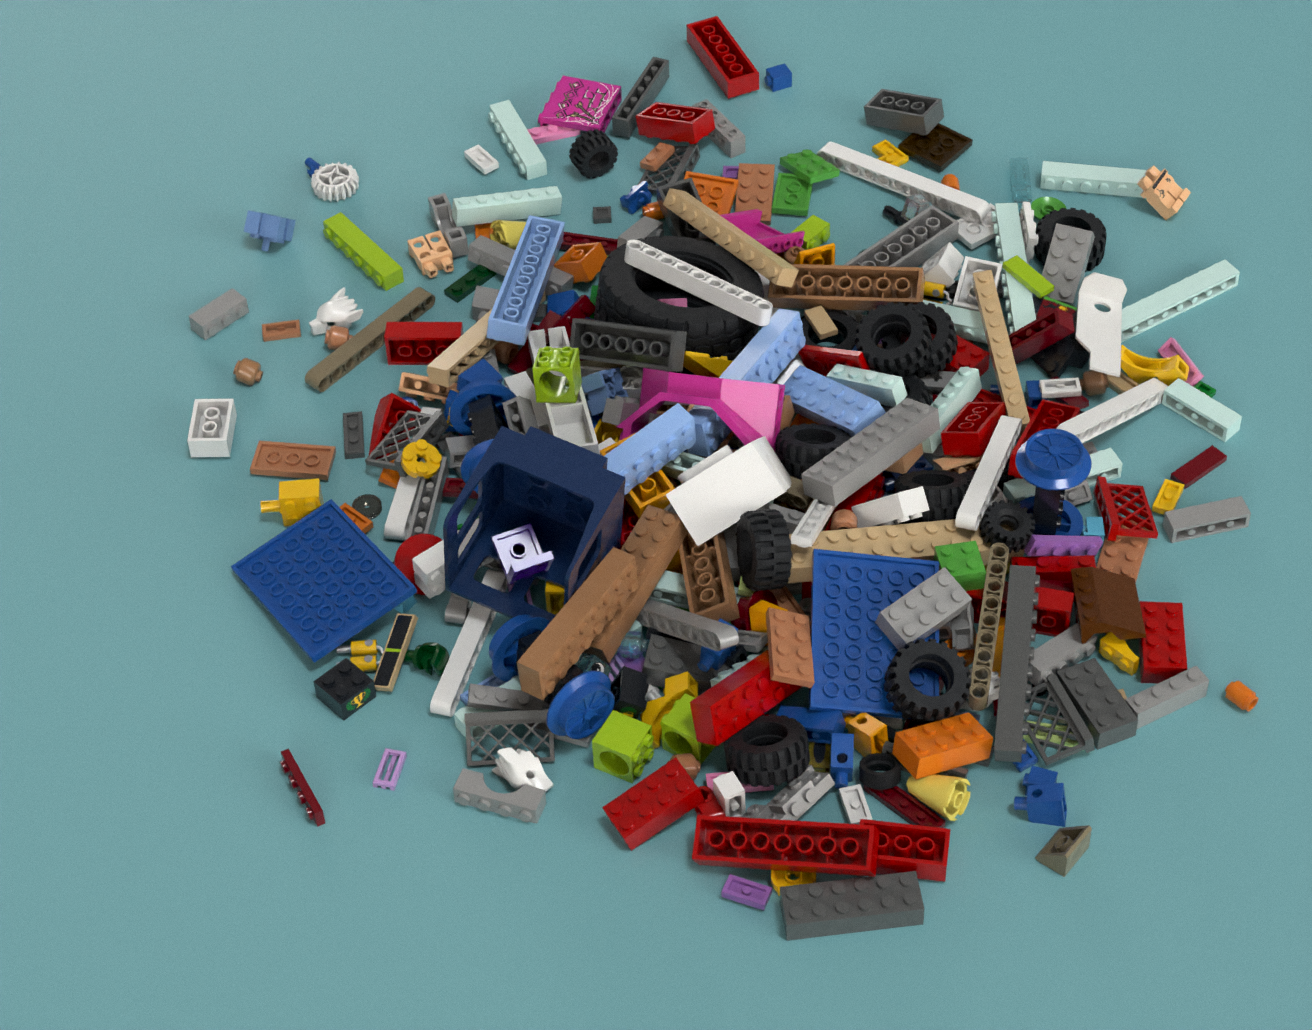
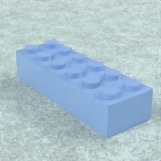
M801 365L783 384L785 385L784 395H790L795 413L820 425L825 424L842 429L850 437L855 436L886 413L877 400Z
M677 403L604 456L608 458L607 470L625 477L624 495L628 494L633 487L643 483L647 477L661 470L665 464L675 460L680 453L690 449L696 443L694 417Z

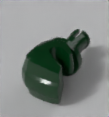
M428 642L418 645L415 650L407 649L403 662H413L416 669H424L430 676H432V669H434L438 676H442L449 660V654L442 645Z

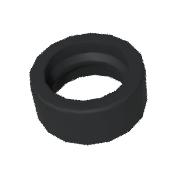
M869 754L863 757L859 763V780L863 785L872 789L884 790L892 788L901 781V763L890 754Z

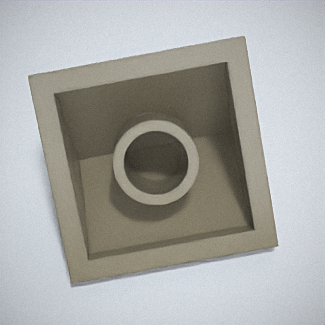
M1090 825L1059 828L1037 854L1036 860L1065 877L1089 848L1092 828Z

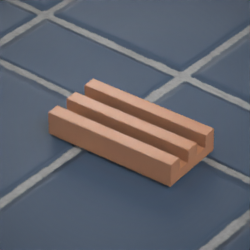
M299 319L262 324L264 342L301 337Z

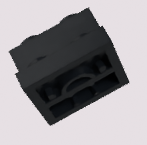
M1077 315L1073 318L1075 332L1030 357L1051 378L1056 376L1060 378L1068 365L1082 369L1090 358V353L1075 339Z

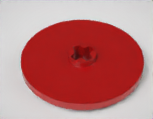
M417 534L409 537L399 546L394 557V565L416 587L417 593L415 594L425 595V593L415 584V571L413 570L412 559L442 541L441 538L432 534Z

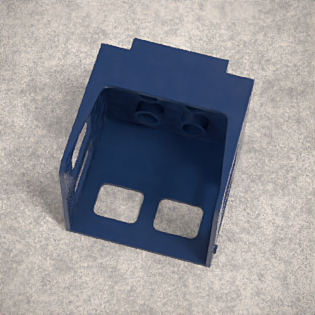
M501 426L445 518L443 525L445 590L509 618L526 614L532 617H543L551 622L557 614H552L525 602L524 597L536 579H543L564 588L565 605L613 547L617 549L621 547L625 477L607 470L608 458L530 426L527 433L523 435ZM478 485V500L458 532V515ZM479 515L478 526L458 558L459 547ZM530 523L542 553L551 551L554 557L547 572L542 571L528 579L517 580L511 591L507 593L474 579V575L485 558L491 557L499 560L491 538ZM516 545L513 547V552L516 555H522L524 549L522 546Z

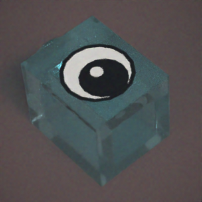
M587 653L581 655L576 665L583 673L601 671L608 677L612 667L597 656Z

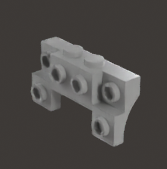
M971 602L964 612L939 629V640L952 638V647L957 651L975 649L976 631L973 627L974 609Z
M808 765L801 776L795 777L793 781L788 782V785L766 805H751L742 817L797 821L835 783L829 773L815 772L812 765Z

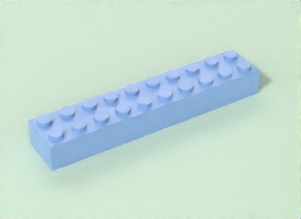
M529 215L489 316L487 338L516 345H525L563 242L565 222Z
M779 308L771 317L769 325L761 328L719 378L772 384L805 345L806 338L803 333L800 312ZM694 405L689 413L694 417L696 443L688 449V453L708 457L712 455L732 430L711 407Z

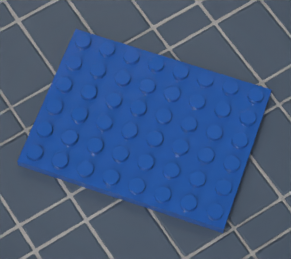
M332 499L231 566L238 578L314 663L417 593L416 587Z
M822 549L813 550L810 636L815 683L812 688H809V710H841L842 713L848 714L867 713L871 716L904 719L901 717L903 714L900 711L896 713L893 710L894 704L893 702H888L886 698L888 692L884 691L885 673L898 649L875 621L882 610L939 571V561ZM939 629L925 638V642H928L930 638L936 639V643H939ZM916 668L909 672L912 685L920 693L927 696H939L938 674L926 668Z

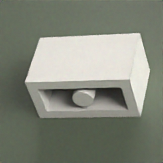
M731 771L714 778L713 793L723 808L727 817H742L746 813L745 789L734 772Z

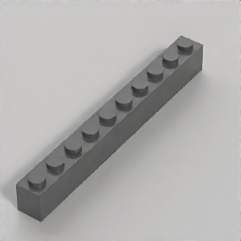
M1010 565L994 744L995 761L1022 762V754L1027 752V741H1023V737L1028 735V722H1025V716L1030 714V703H1026L1027 697H1031V684H1028V678L1033 676V665H1029L1030 660H1034V647H1031V641L1035 642L1036 629H1032L1033 623H1037V611L1034 610V605H1038L1039 593L1035 592V588L1040 587V575H1036V566Z

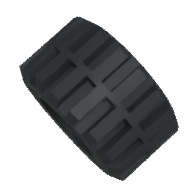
M594 129V131L589 130L587 133H582L572 143V148L569 150V158L583 176H586V178L603 176L604 173L609 172L610 168H613V164L617 161V147L606 133L601 130Z

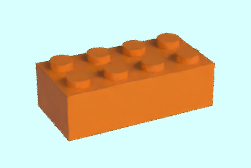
M967 712L896 732L892 754L915 779L989 759L993 736Z

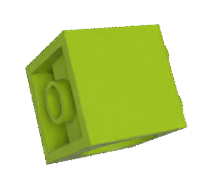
M550 346L539 348L532 368L536 403H576L582 384L579 349L569 346L563 348H552ZM550 371H558L564 374L565 376H557L552 374Z
M685 693L680 700L677 699L672 710L661 719L662 748L674 755L691 753L696 760H699L701 766L716 746L697 742L690 702L695 698Z
M613 710L592 740L594 768L633 783L637 776H641L644 765L654 755L652 726Z

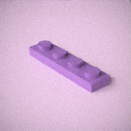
M1032 535L1024 551L1027 556L1094 555L1095 557L1103 544V540L1100 536Z

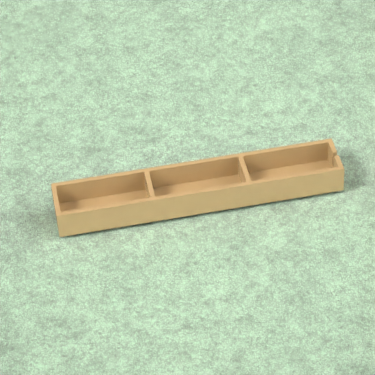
M956 519L821 531L812 547L802 548L796 544H791L792 568L790 569L791 575L788 578V583L812 581V552L814 549L934 561L935 546L976 541L983 564L988 565L991 543L988 542L986 544L984 542L985 537H981L979 527L977 531L956 527ZM1000 525L1005 530L1014 531L1008 525ZM1020 549L1017 553L1012 550L1011 554H1008V563L1011 562V557H1023L1024 549Z

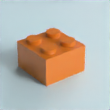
M601 242L572 245L559 258L554 267L573 275V284L577 282L588 283L600 272L607 255Z

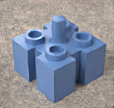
M248 210L244 232L250 233V237L263 239L261 250L269 251L270 241L283 244L285 241H292L296 220Z
M619 367L598 371L582 377V389L584 393H587L584 396L592 416L604 413L607 398L614 399L615 395L629 397L627 390L623 389L622 383L624 381Z

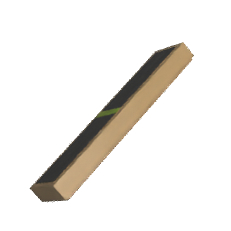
M397 613L374 677L376 691H393L418 620L415 614Z

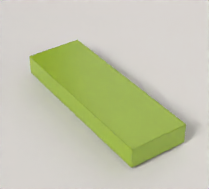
M1018 255L1003 262L1002 268L1039 299L1054 291V285Z

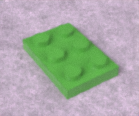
M808 149L780 157V165L809 184L838 177L840 174V169Z
M778 173L772 213L808 216L813 184L807 183L795 174Z

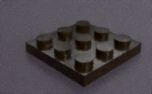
M938 123L927 135L912 133L898 145V149L906 155L941 172L971 147L973 140Z

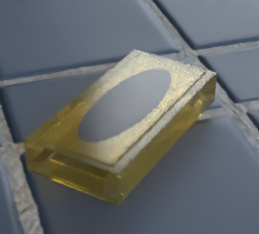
M809 742L810 762L808 765H812L815 772L829 773L831 744Z

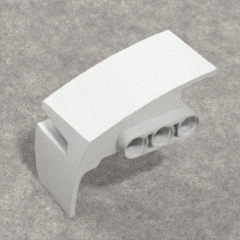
M761 437L735 452H732L728 445L719 449L677 476L682 485L667 493L666 497L697 546H700L738 522L740 516L746 511H755L785 493L791 487V479L766 437Z

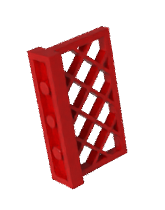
M1098 476L1093 494L1100 517H1103L1107 540L1115 541L1117 535L1157 539L1158 531L1143 486L1107 483L1106 477ZM1125 496V497H1127L1128 499H1130V501H1128V500H1126V499H1124V498H1122V497ZM1117 501V502H1119L1120 504H1122V506H1119L1118 504H1116V503H1114V502ZM1134 503H1137V504L1141 505L1142 507L1140 508V507L1136 506ZM1121 513V514H1123V515L1126 516V517L1123 518L1122 516H1120V515H1118V514ZM1138 515H1141V516L1145 517L1146 519L1144 520V519L1138 517ZM1130 520H1133L1138 524L1135 525L1134 523L1130 522ZM1124 525L1130 529L1121 528V526Z

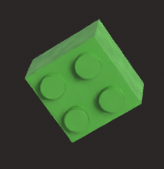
M976 541L935 546L934 561H939V571L945 567L965 591L984 589L986 570Z

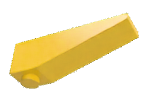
M685 351L683 367L695 375L719 378L733 361L727 360V356L710 358L709 354Z

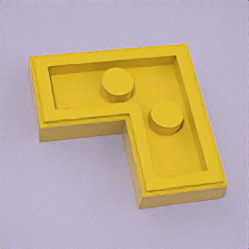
M886 139L872 146V151L879 156L877 159L897 167L909 161V157Z

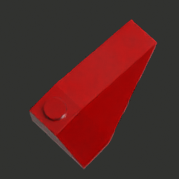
M393 393L381 398L374 417L369 455L408 410L421 412V408ZM410 418L407 422H410V421H413V420H416V419ZM416 426L408 428V431L416 428ZM406 430L400 431L396 435L406 432ZM408 437L397 441V443L408 440ZM395 442L388 444L386 447L394 445ZM384 455L376 457L375 460L383 458Z

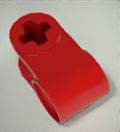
M707 786L698 787L705 801L694 808L697 815L726 816L712 789Z

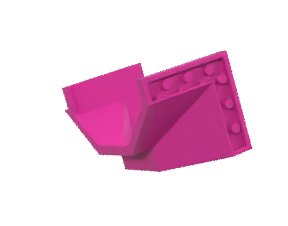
M643 368L639 409L617 426V428H623L620 440L644 428L648 424L650 413L656 414L665 401L709 406L736 434L744 446L758 438L766 437L775 452L776 437L780 432L785 385Z

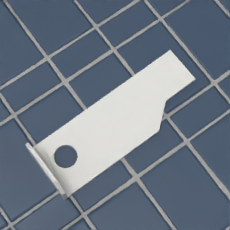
M1096 272L1084 277L1078 292L1075 339L1090 353V370L1120 377L1122 302L1127 288L1122 279ZM1096 304L1104 305V306H1106L1110 311H1109V312L1099 311L1098 309L1095 308L1094 305H1096Z

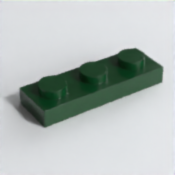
M478 265L444 289V294L458 303L475 291L476 286L483 285L497 273L483 265Z

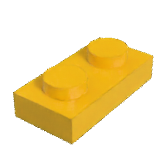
M1165 479L1153 503L1152 511L1164 515L1167 511L1175 510L1183 493L1184 484Z

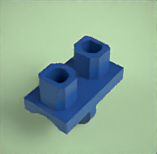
M642 181L638 186L634 185L628 195H623L620 198L622 207L627 208L629 214H634L641 206L651 203L652 194L648 190L647 181Z

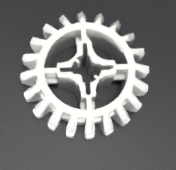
M332 162L329 165L325 163L324 167L319 166V170L314 171L311 178V187L314 194L318 196V199L323 198L324 201L330 200L332 202L337 200L338 202L340 199L345 200L346 197L351 198L352 194H356L359 186V176L356 169H353L352 165L347 166L346 163L341 164L338 162L334 164Z

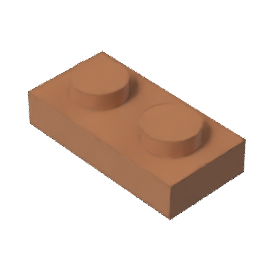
M659 142L640 161L641 168L655 172L675 152L674 146Z

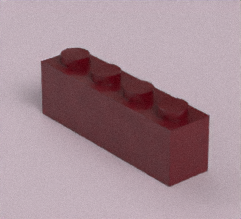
M1055 308L1008 335L1015 364L1024 361L1075 332L1073 315Z

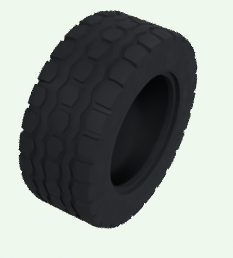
M652 236L646 237L645 240L642 238L636 239L764 299L763 285L758 273L719 245L714 246L713 243L707 241H696L694 238H678L677 236H663V238ZM626 243L617 247L616 250L614 249L601 267L594 320L687 332L685 351L709 354L710 358L727 356V360L734 361L758 333L759 325L627 264L624 261ZM687 298L688 307L669 305L658 301V299ZM683 367V371H668L695 375L685 367Z

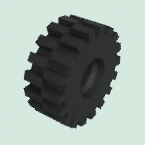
M1000 500L999 503L995 501L987 507L979 527L981 537H985L984 542L986 544L990 542V547L995 543H1003L1008 547L1010 554L1012 550L1017 553L1020 549H1025L1035 530V519H1032V513H1027L1028 509L1026 507L1021 508V504L1018 502L1016 505L1012 504V500H1008L1007 503L1004 500ZM1000 525H1008L1014 531L1005 530Z

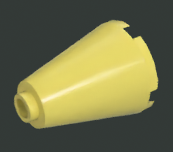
M495 220L490 225V229L493 228V234H490V239L516 250L526 222Z
M933 774L915 779L911 775L906 783L908 792L950 821L957 820L954 817L957 814L962 815L970 799L971 792L967 791V785L970 786V782L963 777Z

